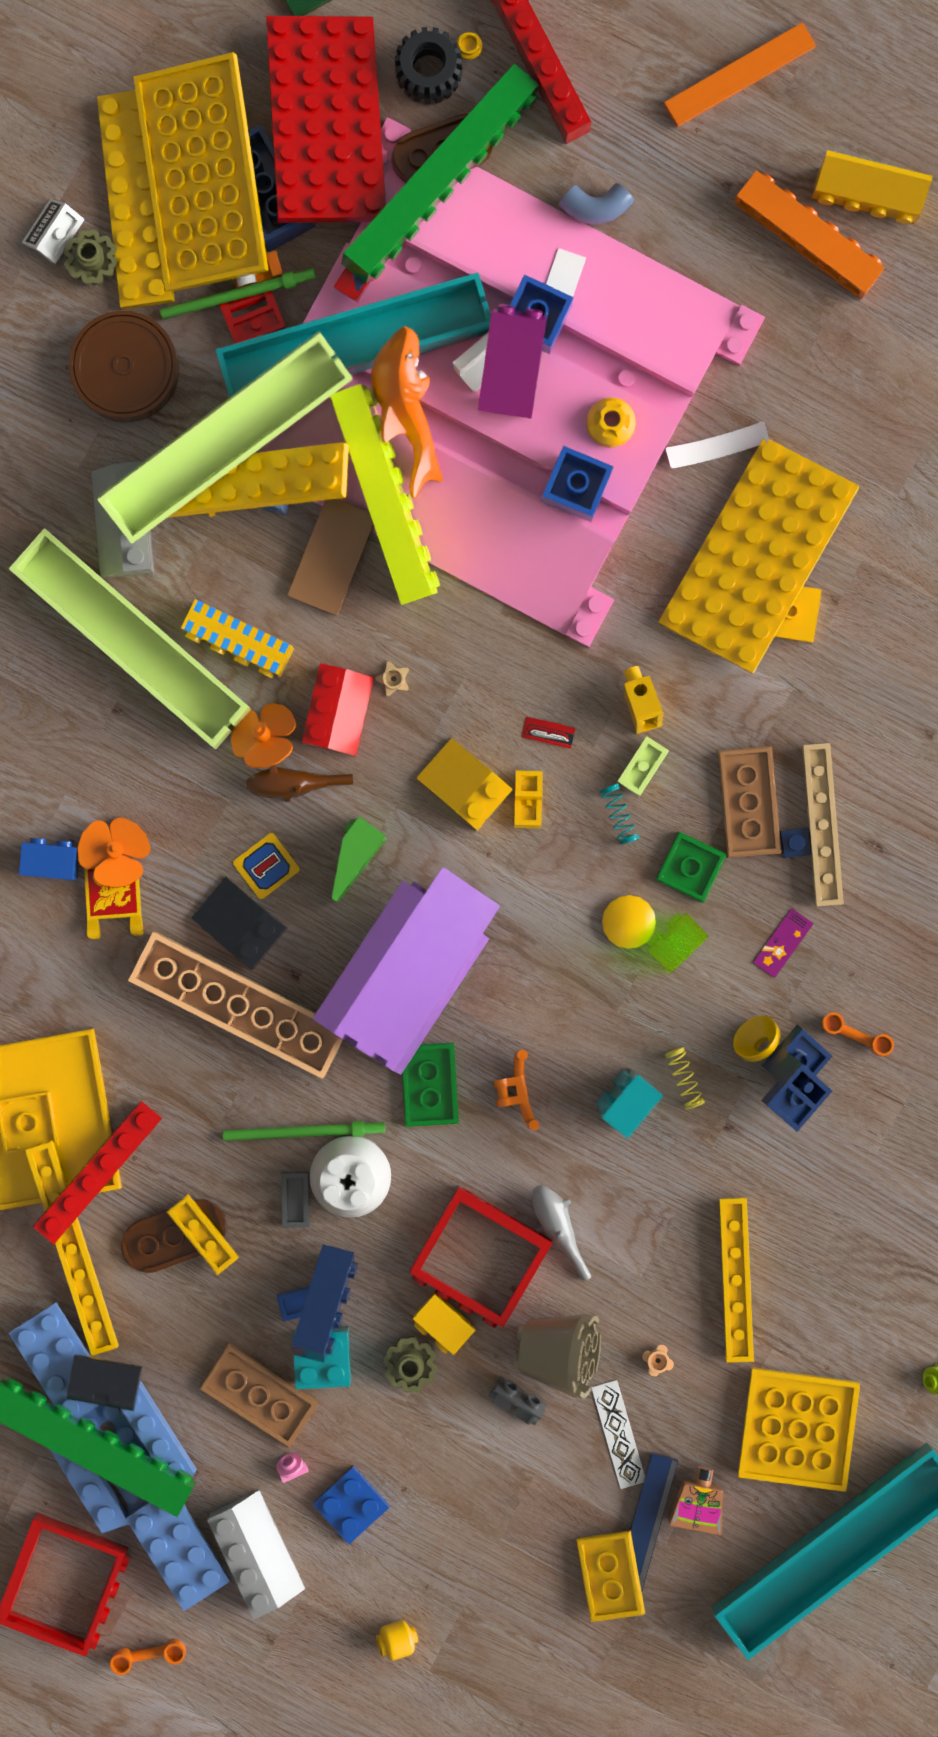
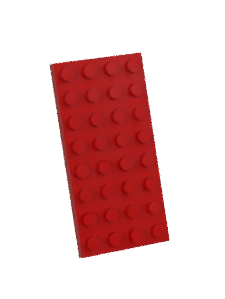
M266 16L278 223L372 222L386 206L373 17Z

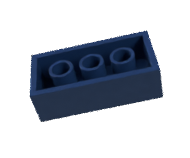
M260 124L249 130L248 134L264 242L268 251L271 252L316 227L315 222L278 223L273 145Z

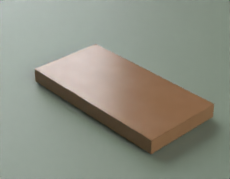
M338 499L324 501L287 596L338 616L374 526L370 512Z
M772 746L717 751L727 858L781 854Z
M230 1342L199 1388V1390L287 1448L291 1447L319 1404L317 1399L302 1389L295 1390L293 1383Z

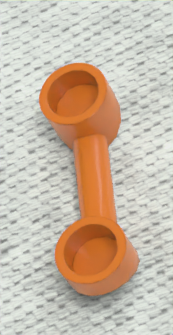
M838 1013L826 1014L822 1019L821 1026L826 1034L835 1035L839 1033L868 1046L872 1054L876 1056L889 1055L894 1049V1042L890 1036L880 1034L872 1037L844 1025V1019Z
M171 1638L167 1640L165 1645L131 1651L129 1648H121L112 1655L110 1668L117 1675H125L131 1670L133 1662L163 1656L168 1663L179 1664L185 1658L186 1647L182 1641Z

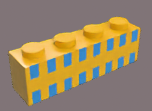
M196 599L181 626V629L186 632L185 637L198 644L203 640L211 644L209 649L223 656L225 652H228L235 656L233 659L235 662L246 667L251 663L259 667L258 673L271 679L274 675L281 677L294 650L292 645Z

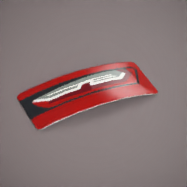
M526 717L522 737L571 748L575 728Z

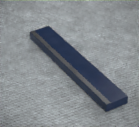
M651 1452L630 1528L641 1592L643 1591L678 1464V1459Z

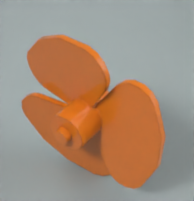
M275 703L265 705L260 712L261 722L257 713L250 710L236 727H233L231 736L233 753L238 758H244L247 766L251 768H267L280 763L291 754L293 750L292 743L288 739L275 737L288 736L296 728L293 713L284 705Z
M121 817L116 818L111 822L110 830L104 821L96 820L82 833L78 844V862L85 869L96 867L93 875L96 882L100 885L113 888L127 886L138 880L143 874L141 863L130 857L137 859L147 857L151 851V846L146 833L130 820Z

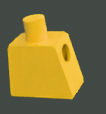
M639 666L626 669L624 675L627 682L624 683L623 694L636 734L662 727L663 711L650 676L642 677Z

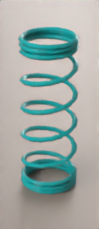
M617 783L601 789L599 792L603 794L602 798L619 796L609 802L605 808L623 806L612 813L609 818L614 819L628 816L613 826L614 829L630 827L617 836L618 839H623L619 841V845H624L640 837L638 834L620 837L635 827L634 824L616 827L630 818V814L611 817L627 806V804L608 806L623 796V794L604 796L607 793L620 789V785Z

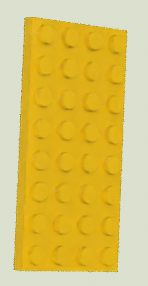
M231 52L134 76L165 291L175 292L269 271L237 55Z
M763 438L658 622L659 625L753 675L856 495L859 485L770 439L766 442Z

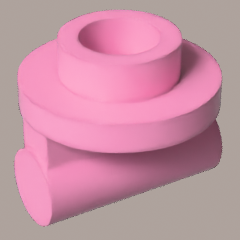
M297 1453L284 1455L276 1466V1470L283 1483L309 1472L306 1463L303 1462Z

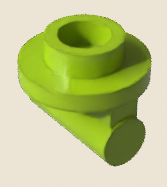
M938 1364L925 1369L923 1372L925 1388L935 1395L938 1394Z

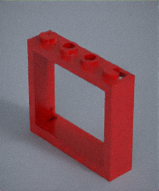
M459 1185L412 1264L409 1273L413 1275L411 1279L424 1287L429 1284L436 1288L435 1293L443 1299L449 1301L450 1298H453L460 1302L458 1306L467 1313L473 1314L475 1311L482 1315V1321L489 1326L496 1328L499 1325L504 1328L553 1242L545 1235L538 1233L535 1229ZM460 1202L539 1247L501 1314L496 1313L421 1269Z
M37 1513L33 1518L0 1604V1624L86 1657L90 1648L96 1649L101 1634L96 1632L100 1623L105 1625L111 1609L106 1606L109 1598L115 1599L120 1583L116 1580L119 1572L125 1573L130 1557L126 1556L129 1547ZM43 1529L116 1556L85 1638L12 1611Z

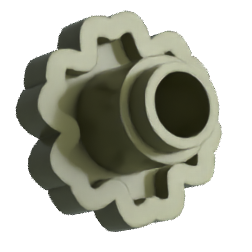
M82 230L78 238H70L63 251L67 258L64 265L73 280L82 279L86 286H99L103 283L104 277L112 278L118 264L115 258L117 249L109 236L100 237L96 230Z
M416 1336L401 1337L398 1340L397 1346L390 1345L388 1347L387 1353L383 1358V1363L387 1366L385 1370L386 1379L390 1381L393 1387H400L402 1385L406 1393L421 1391L424 1383L430 1384L433 1382L434 1375L438 1371L437 1364L433 1362L436 1358V1351L431 1348L428 1341L419 1343Z

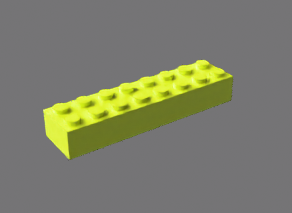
M358 384L332 394L330 397L346 444L349 446V453L401 605L438 593L436 587L440 586L439 579L435 571H430L428 561H431L429 550L426 545L422 546L419 538L420 535H423L418 519L413 520L410 511L414 509L413 502L409 493L406 494L403 491L401 484L405 483L401 468L395 467L393 458L396 457L394 446L391 441L383 442L381 439V416L377 414L375 408L379 403L376 400L373 389L371 390L366 385Z

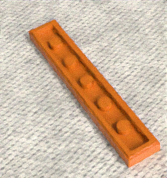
M802 22L665 101L664 107L678 128L813 50L816 44Z

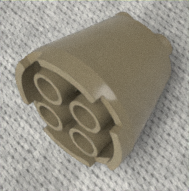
M580 1314L528 1320L526 1325H520L518 1329L517 1340L520 1341L519 1352L515 1355L514 1368L520 1369L522 1374L572 1397L586 1398L591 1391V1386L588 1385V1382L592 1379L593 1373H597L600 1358L601 1333L596 1331V1324L599 1323L598 1316Z

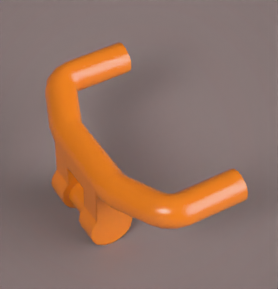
M518 1049L514 1053V1077L493 1080L494 1088H497L498 1099H496L497 1107L519 1104L526 1127L536 1131L539 1128V1122L535 1120L529 1104L524 1075V1060L527 1059L528 1054L525 1050ZM514 1085L516 1095L509 1096L507 1087Z

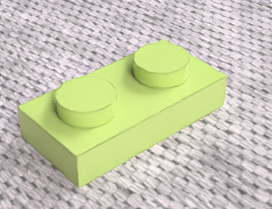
M646 736L617 783L640 797L669 750Z

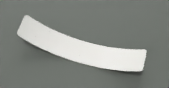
M759 422L705 440L667 447L666 452L670 466L677 468L760 445L763 438L768 442L769 437L765 423Z

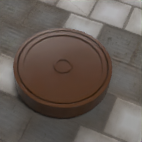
M114 311L93 319L80 331L70 352L69 371L76 392L93 412L103 418L116 422H136L154 415L170 400L179 379V359L169 335L153 319L137 312Z

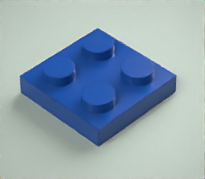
M354 1465L313 1502L314 1507L348 1544L352 1543L390 1506Z

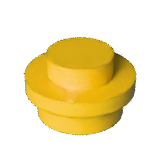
M466 32L458 37L456 42L457 48L461 50V58L472 60L481 54L482 40L477 34Z

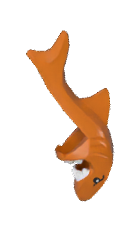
M404 326L390 337L377 354L371 370V383L376 400L382 408L380 425L382 441L387 442L397 434L404 433L413 446L414 465L410 479V495L416 499L425 482L429 480L441 482L443 476L435 456L429 426L419 402L430 385V376H427L422 371L418 372L415 370L419 361V340L412 329Z

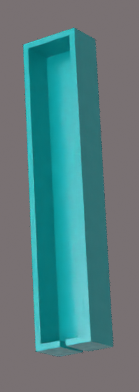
M477 272L215 350L229 397H231L318 331L335 353L331 358L333 359L338 356L348 372L354 374L371 369L382 346L396 331L404 326L412 329L417 335L419 354L486 335L489 332L491 313L488 303L485 301L484 289Z
M926 1442L711 1607L716 1619L747 1660L763 1650L938 1515V1455Z

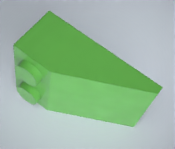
M360 816L357 820L351 818L343 829V832L346 834L342 839L332 899L336 902H340L387 839L384 834Z

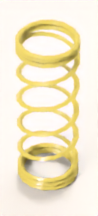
M684 1047L665 1053V1056L668 1059L683 1053L678 1058L669 1062L668 1065L688 1063L672 1073V1075L692 1073L687 1078L676 1083L677 1086L696 1083L680 1094V1096L700 1093L697 1097L684 1104L685 1109L688 1110L704 1104L705 1101L704 1098H699L702 1094L701 1092L686 1093L696 1087L698 1082H684L693 1076V1071L679 1072L690 1064L689 1061L675 1062L686 1054Z

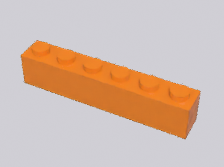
M756 170L736 196L734 202L736 206L860 300H862L883 272L885 267L881 265L882 262L879 258L862 251L860 245L854 239L845 238L841 235L839 229L829 221L825 223L818 217L817 212L812 207L800 204L791 191L787 189L782 190L775 185V181L770 175L766 173L761 174Z

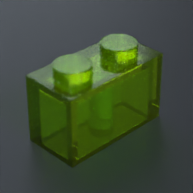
M677 913L667 923L670 928L662 935L657 932L647 942L650 947L646 951L668 974H671L709 937L687 913H684L682 916Z

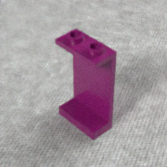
M499 305L498 308L492 309L478 411L532 419L547 316L542 315V311L526 309V312L515 311V307L510 305Z

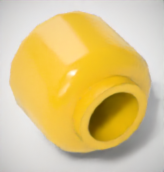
M399 1620L382 1626L379 1635H376V1641L381 1656H386L388 1660L395 1661L413 1654L414 1643L418 1642V1636L414 1626L409 1627L404 1620Z

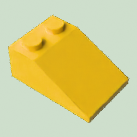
M453 738L447 742L417 776V779L476 831L513 790Z

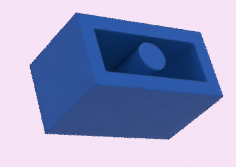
M30 838V843L22 842L19 875L77 881L79 866L78 848L73 847V842L57 841V846L46 845V839Z

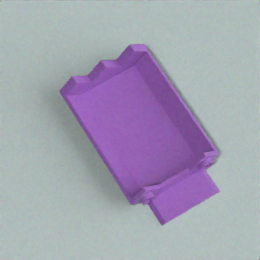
M444 867L441 868L428 890L414 881L411 885L402 881L314 1015L313 1020L401 1075L488 942L489 938L483 932L500 908V905Z

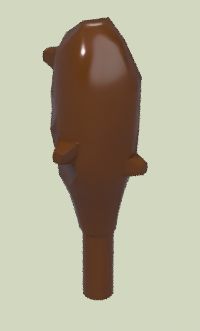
M273 765L269 769L253 774L247 779L246 786L247 790L254 795L267 798H285L286 802H290L291 797L296 798L326 786L353 785V774L322 775Z

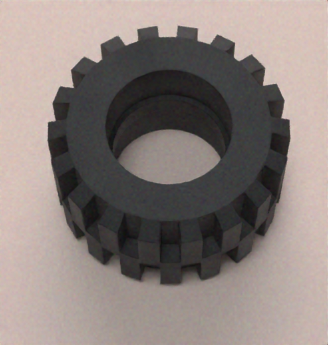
M421 27L422 32L417 33L416 29L411 31V37L405 36L402 39V45H398L396 49V79L398 78V85L400 89L404 88V94L408 98L413 95V101L419 103L420 99H423L424 104L430 105V100H435L437 104L441 102V97L444 96L446 99L451 97V91H456L458 81L461 82V50L457 48V42L454 38L449 39V33L446 31L440 34L439 28L433 27L432 31H427V27ZM430 55L439 58L445 66L440 73L434 76H423L414 70V63L419 58Z

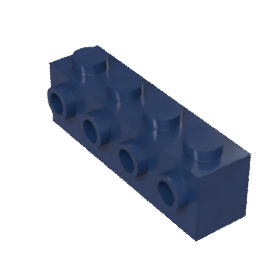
M322 1245L292 1342L293 1355L323 1363L327 1354L332 1355L335 1345V1339L332 1338L334 1329H339L341 1326L343 1313H340L342 1303L347 1304L351 1290V1288L347 1287L350 1278H355L358 1263L354 1260V1252Z

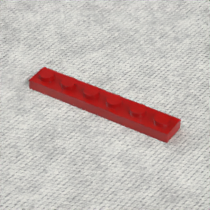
M140 1101L32 1227L52 1244H55L162 1118L143 1101Z

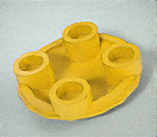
M632 895L621 896L610 902L604 910L602 919L603 930L609 941L617 947L626 949L637 948L648 942L654 933L656 924L654 911L649 903L640 897Z

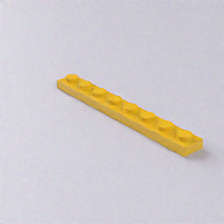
M53 1140L25 1149L44 1211L67 1186ZM77 1217L55 1245L91 1356L116 1349L119 1344Z

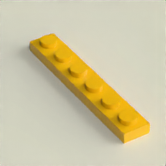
M719 1198L726 1362H754L747 1198Z

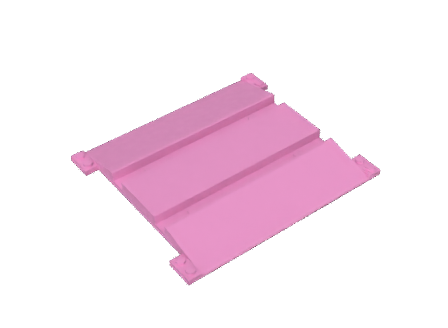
M388 117L381 128L386 205L406 184L396 175L392 167V153L398 140L403 135L411 132V129ZM475 167L470 169L471 173L464 183H457L452 188L454 192L447 202L443 203L441 201L435 207L437 211L428 222L424 220L418 226L420 230L411 241L406 240L401 245L403 249L393 261L389 259L384 264L385 270L376 280H371L357 303L334 289V285L346 268L341 264L343 253L371 223L361 222L350 244L346 242L303 324L477 272L484 289L485 301H487L490 313H492V309L498 308L499 305H510L524 274L546 284L558 248L586 257L573 295V306L551 353L547 354L543 351L541 353L532 419L478 411L481 388L476 392H472L453 370V362L483 336L419 354V361L415 370L418 372L422 371L427 376H430V385L419 402L429 426L435 456L443 480L441 482L430 480L425 482L417 498L411 497L414 509L410 511L413 520L418 519L423 535H420L419 538L422 546L426 545L431 556V561H428L429 564L589 648L614 602V599L591 587L715 354L740 366L765 317L744 305L740 306L485 170ZM372 368L351 374L353 379L336 392L358 384L366 385L372 390ZM328 397L254 453L341 442L346 443L331 397ZM608 397L625 401L632 408L636 419V426L631 438L623 445L614 448L597 444L590 437L586 427V419L591 407L601 399ZM376 405L377 414L381 416L382 408L380 405ZM608 412L604 416V422L607 426L615 427L619 424L620 417L615 412ZM403 433L397 434L388 442H392L396 452V457L393 458L395 467L401 468L405 483L401 484L403 491L410 495V479L414 465L413 446ZM563 445L614 466L592 522L541 502L543 492ZM348 451L346 498H339L338 500L369 512ZM325 500L313 502L323 506ZM373 526L371 533L377 535L375 526Z

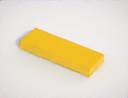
M189 1194L167 1211V1214L217 1275L239 1258L237 1253Z

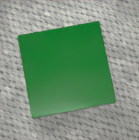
M678 831L655 880L704 903L727 854Z

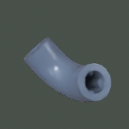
M615 183L607 193L600 197H591L577 185H574L562 198L559 207L582 223L599 225L615 220L634 203V199L618 183Z

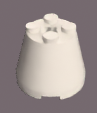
M353 1135L341 1136L328 1142L319 1150L311 1165L310 1185L315 1198L322 1207L337 1216L354 1218L372 1212L383 1202L390 1188L391 1169L385 1154L374 1142L364 1137H353ZM347 1174L352 1175L351 1179L356 1181L355 1184L350 1186L349 1190H346V1183L343 1180Z

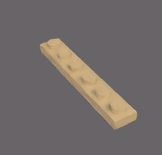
M830 743L803 745L802 754L815 907L842 905L844 901Z

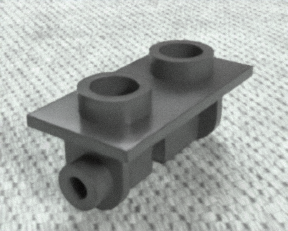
M502 1376L499 1377L496 1387L491 1390L488 1396L492 1399V1403L506 1411H509L512 1405L516 1406L512 1415L528 1425L530 1423L536 1425L538 1420H541L546 1404L539 1397L529 1394L518 1387L515 1382L507 1380Z

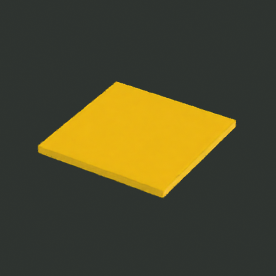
M94 1029L0 1045V1210L42 1203L25 1152L26 1148L53 1140L68 1185L112 1134ZM119 1170L100 1192L122 1188Z

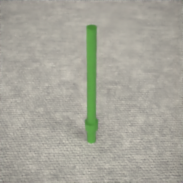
M314 268L296 273L289 271L282 273L281 277L162 308L160 313L164 320L283 287L286 289L297 287L298 283L316 279L317 276Z
M363 1120L352 1121V1124L223 1130V1141L352 1134L353 1137H364V1134L385 1133L386 1130L385 1122L364 1123Z

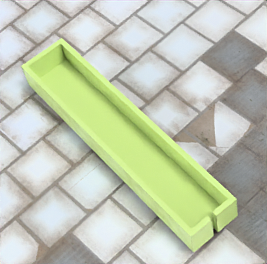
M318 331L102 492L97 500L132 544L353 378L338 356L333 359L331 358L335 353Z
M45 528L10 566L9 570L214 749H217L232 732L228 727L231 724L236 727L251 710L247 704Z

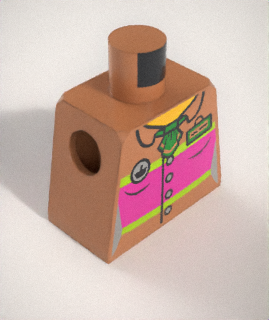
M698 1466L695 1480L682 1479L668 1516L670 1526L715 1535L722 1534L723 1493L720 1485L711 1483L714 1471L712 1468Z

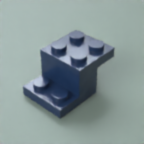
M799 1025L793 1028L776 1050L761 1065L778 1080L761 1101L796 1132L799 1131L832 1092L816 1076L832 1058V1055Z

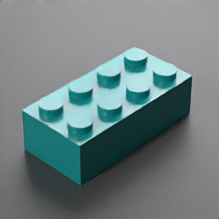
M631 1068L627 1072L622 1070L613 1081L616 1086L610 1093L605 1091L596 1101L598 1105L596 1111L627 1139L663 1097L660 1092Z

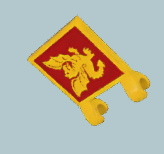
M96 867L93 869L84 868L88 938L99 939L101 937L99 920L130 917L131 934L134 936L143 935L139 879L130 885L113 888L96 882L93 875Z

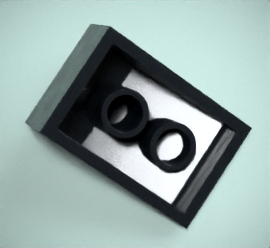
M227 877L222 880L192 917L197 924L250 970L256 968L288 929Z

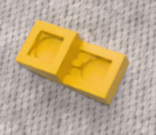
M516 770L514 828L541 829L543 771Z

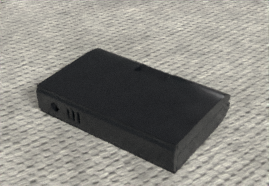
M76 1354L73 1360L67 1399L134 1411L143 1366Z

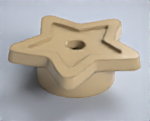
M388 661L385 672L375 678L376 681L385 685L387 696H390L397 689L409 690L405 681V677L409 672L408 667L396 668ZM396 677V681L393 682L391 678Z

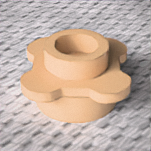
M658 1345L657 1349L647 1350L642 1355L643 1360L649 1366L648 1372L651 1376H658L659 1373L671 1370L674 1366L673 1361L667 1355L668 1349L665 1345ZM656 1358H660L661 1361L659 1363H656L655 1360Z

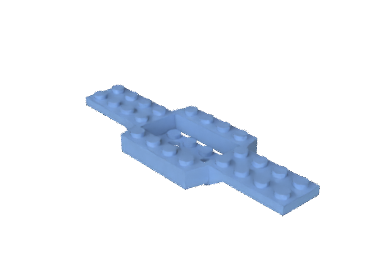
M57 1302L9 1332L10 1337L54 1406L57 1404L62 1405L71 1411L70 1415L78 1419L83 1417L92 1421L98 1430H100L102 1423L112 1422L115 1425V1434L119 1436V1441L126 1445L132 1443L144 1450L143 1454L151 1458L156 1456L165 1460L168 1463L167 1466L175 1471L181 1469L191 1476L195 1474L197 1470L141 1380L134 1411L67 1399L74 1356L76 1354L91 1356ZM50 1450L102 1533L128 1524L130 1525L183 1611L230 1582V1576L190 1515L185 1504L178 1517H175L116 1485L128 1504L126 1510L108 1480Z

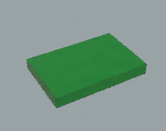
M454 1042L421 1044L402 1072L405 1127L459 1124Z

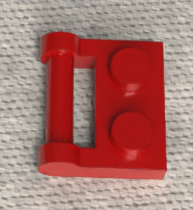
M272 291L219 304L235 344L286 329ZM263 300H266L268 303L266 306L234 319L231 314Z

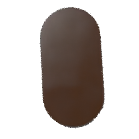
M459 114L403 135L396 143L392 153V167L396 175L407 183L468 114ZM493 145L486 150L488 154L480 165L485 163L490 157ZM474 164L470 169H473L478 166Z
M195 1199L196 1204L220 1234L225 1237L227 1222L220 1207L209 1200ZM169 1209L137 1220L124 1233L121 1252L127 1264L132 1268L144 1273H154L200 1256V1253L167 1214Z

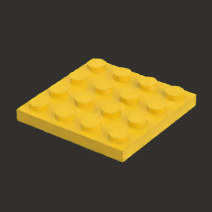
M751 1367L737 1476L739 1478L846 1492L860 1390L859 1381Z

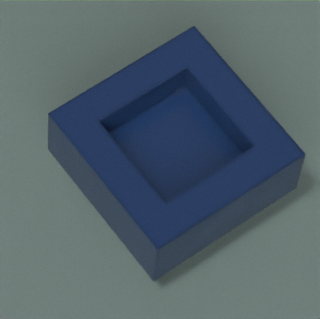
M808 828L780 832L783 858L811 855Z

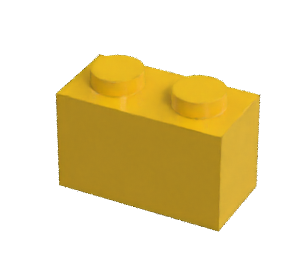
M435 1291L413 1315L416 1329L425 1336L429 1333L436 1339L434 1344L445 1354L449 1351L454 1355L475 1332V1326L450 1303L437 1295Z

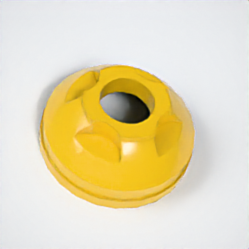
M614 397L604 398L596 402L588 412L586 427L590 437L597 444L608 448L618 447L626 443L634 433L636 419L632 408L625 401ZM606 413H617L620 417L619 424L615 427L607 426L604 422Z
M763 1015L750 1018L735 1033L733 1039L735 1052L742 1059L749 1062H757L769 1057L779 1044V1027L768 1016ZM769 1041L766 1049L758 1051L761 1043Z

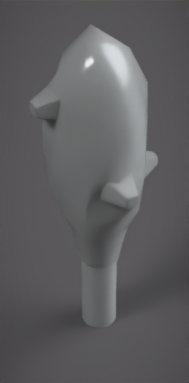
M544 1185L535 1187L532 1194V1203L535 1215L540 1223V1226L536 1229L537 1232L544 1233L548 1239L562 1249L572 1261L582 1281L590 1279L591 1274L576 1245L575 1234L567 1208L571 1203L570 1199L563 1200L558 1194Z

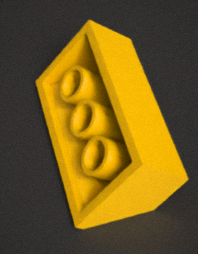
M827 150L819 167L812 198L818 199V202L823 205H833L834 203L844 206V209L848 211L858 212L863 210L870 212V215L876 218H885L887 216L895 218L898 223L911 224L916 223L921 215L933 176Z

